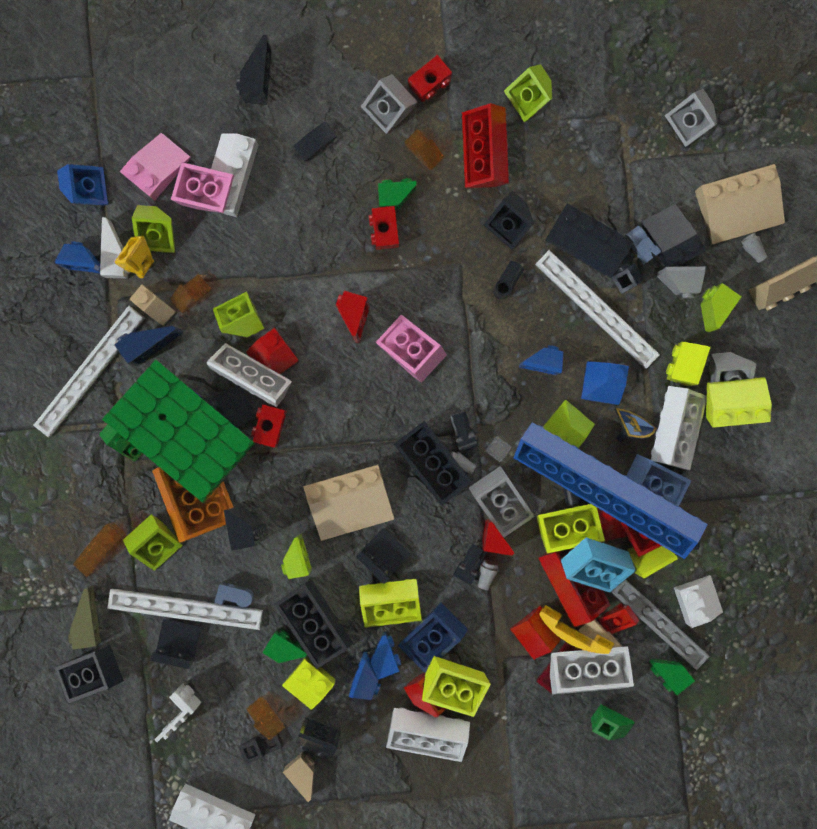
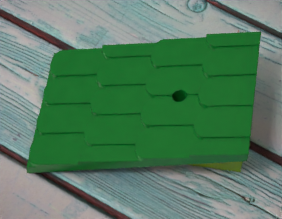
M156 359L102 419L203 504L254 446L252 440Z

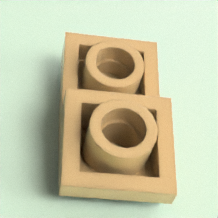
M596 619L586 623L578 630L593 640L597 634L615 643L613 648L622 647L609 631L606 632Z

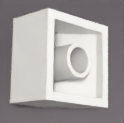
M710 575L674 587L685 623L693 628L711 622L723 613Z

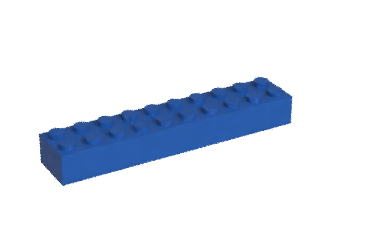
M533 422L521 438L513 457L683 559L698 544L708 525L700 518L692 516L681 507L668 502L664 497L649 491L645 486L637 484L628 476L620 474L612 467L601 463L595 457L582 452L576 446L570 445L559 436L553 435L542 426L536 425Z

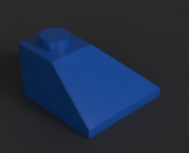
M67 164L57 170L59 188L71 203L108 205L103 167Z
M72 241L71 244H64L55 261L56 264L67 270L100 273V262L81 242Z
M548 345L547 348H543L520 363L519 368L558 375L562 373L563 351H558L559 347Z
M587 361L581 399L619 405L626 387L629 366Z
M363 652L350 688L349 697L372 700L373 694H378L381 684L378 683L368 653Z

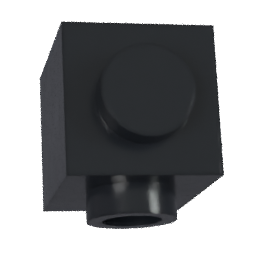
M635 263L631 266H628V264L621 266L617 269L618 273L612 277L621 294L639 285L644 280Z

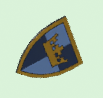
M619 408L614 409L623 427V430L617 436L618 441L623 442L626 437L645 439L655 433L657 428L639 415Z

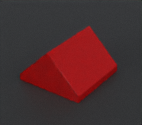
M487 519L485 521L482 549L486 552L511 556L515 554L493 522Z
M538 606L510 628L533 659L552 652L561 640L540 617L539 614L543 609L541 606Z

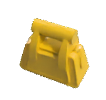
M144 236L131 237L115 260L116 265L128 272L137 274L139 278H144L154 262Z

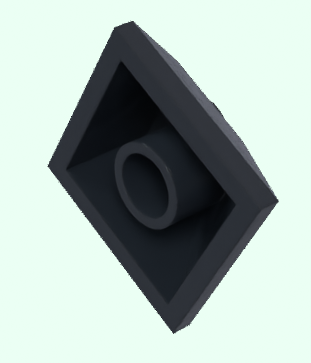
M512 191L502 200L484 226L512 250L531 228L534 221L528 204Z

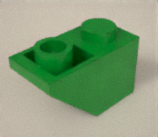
M407 178L402 179L401 182L383 180L382 183H378L379 207L395 206V209H399L416 190V181Z
M108 424L99 434L107 446L134 462L142 454Z
M276 630L262 652L277 663L304 658L307 655L298 640L296 642L291 639V635L284 630Z
M659 659L649 660L652 665L651 671L657 678L659 676L662 677L664 680L662 685L669 693L673 691L676 695H679L695 682L685 667L679 662Z
M600 704L591 717L592 732L608 740L624 738L635 724L633 720Z

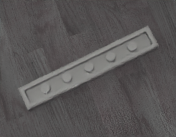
M626 579L611 591L622 603L629 605L632 611L693 668L698 670L709 658V655Z

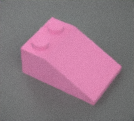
M160 133L137 152L120 172L155 201L179 173L181 162L187 163L191 157L164 134Z
M181 162L171 200L182 206L198 210L224 213L234 175Z
M400 315L376 341L377 345L421 383L447 355L440 344L403 315Z

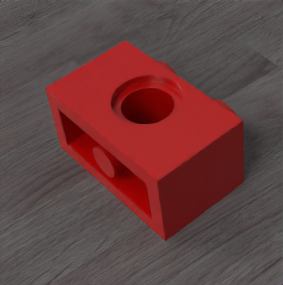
M436 55L408 78V86L421 102L426 99L430 100L436 95V91L440 87L445 88L449 85L452 71ZM429 77H433L436 79V81L434 83H428L426 79Z
M395 206L372 208V214L369 215L370 226H374V233H371L372 245H376V250L398 248L399 240ZM386 224L389 230L382 233L378 230L379 226Z
M262 404V408H258L256 419H258L257 427L254 426L251 432L253 442L277 448L287 411ZM270 420L273 424L270 431H266L263 427L264 422Z

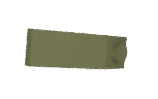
M93 586L83 590L70 628L68 640L70 645H72V650L94 647L101 643Z

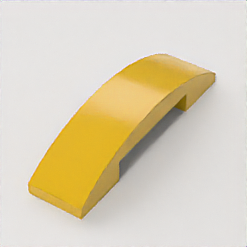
M546 605L539 614L544 623L557 636L582 650L609 654L615 644L598 634L593 640L560 621L562 614Z

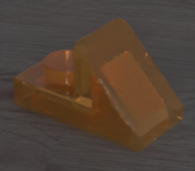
M418 129L404 141L406 147L430 171L444 158L432 139L428 140Z
M197 274L184 286L180 284L170 299L184 313L212 289Z
M263 696L246 708L255 721L254 728L268 740H271L285 728Z

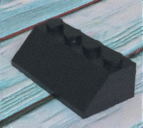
M568 203L563 208L545 239L548 243L609 278L613 276L634 241Z
M425 421L394 444L441 506L472 483Z
M241 505L224 510L231 551L254 547L266 539L268 529L267 525L263 524L262 519Z
M311 578L274 603L316 669L342 654L352 645L353 641Z

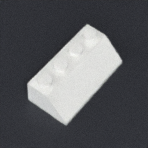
M221 134L211 169L234 175L223 214L233 217L238 215L258 149V143L254 138L240 134Z
M226 343L207 362L209 368L217 374L275 407L284 399L292 382Z
M668 386L663 410L660 414L659 427L656 431L655 444L651 451L652 461L690 470L707 396L687 388Z
M628 646L612 648L609 654L593 653L585 650L551 653L550 680L552 695L633 687Z
M394 708L386 748L462 762L468 744L470 722L463 719L446 718L443 715L434 717L421 711L414 712L405 708Z
M185 784L177 798L169 820L188 829H250L255 814Z

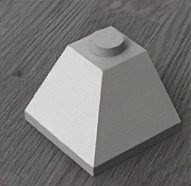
M704 89L694 92L665 115L685 147L717 124L714 104Z
M665 267L657 273V277L675 295H682V298L690 299L701 292L705 267Z
M731 352L711 354L709 364L710 383L753 379L756 363Z

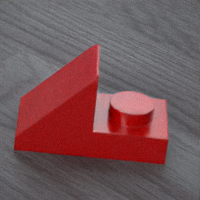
M622 603L598 619L606 632L609 631L611 634L632 627L640 621L630 606H624Z

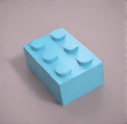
M587 537L561 559L568 580L607 592H611L636 571L628 551Z

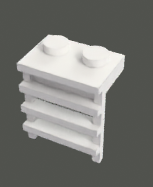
M182 683L169 697L181 709V712L154 739L156 742L162 737L166 740L200 705L201 701L194 695V691L190 686H185Z

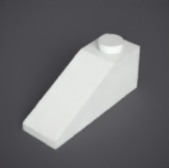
M102 217L100 275L105 278L128 279V273L130 274L131 272L115 264V260L122 251L123 246L112 222Z

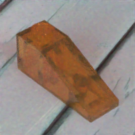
M114 522L106 524L92 539L73 565L88 577L127 534Z

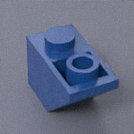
M386 632L382 633L371 657V664L377 680L399 672V666L402 665L399 655L393 652L392 647H395L392 636H388Z

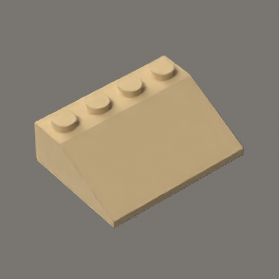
M775 164L702 185L695 191L711 245L785 223L781 183Z
M817 255L749 289L758 309L766 308L768 311L778 306L776 302L780 300L785 302L795 297L793 293L797 291L803 293L811 289L810 285L815 282L817 283Z
M379 464L303 486L321 541L394 520Z

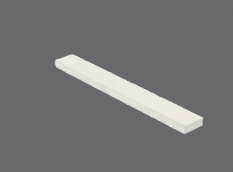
M550 250L535 264L645 369L660 355Z
M128 306L33 426L47 437H51L119 352L114 345L118 342L117 339L125 333H133L145 317L131 306Z
M110 589L107 608L256 630L261 629L263 610L221 605L119 589Z

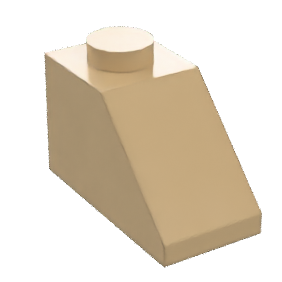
M143 285L129 299L162 326H165L176 313V311Z
M301 752L285 766L283 773L306 801L309 802L313 794L315 763L309 755Z

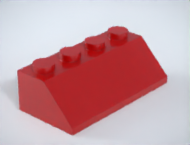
M490 103L462 112L465 188H486L509 184L506 107Z
M344 291L343 295L339 294L336 306L354 341L359 343L370 309L368 298Z
M574 548L548 554L546 552L539 557V560L573 626L592 622L610 606L604 591L566 578L561 559Z

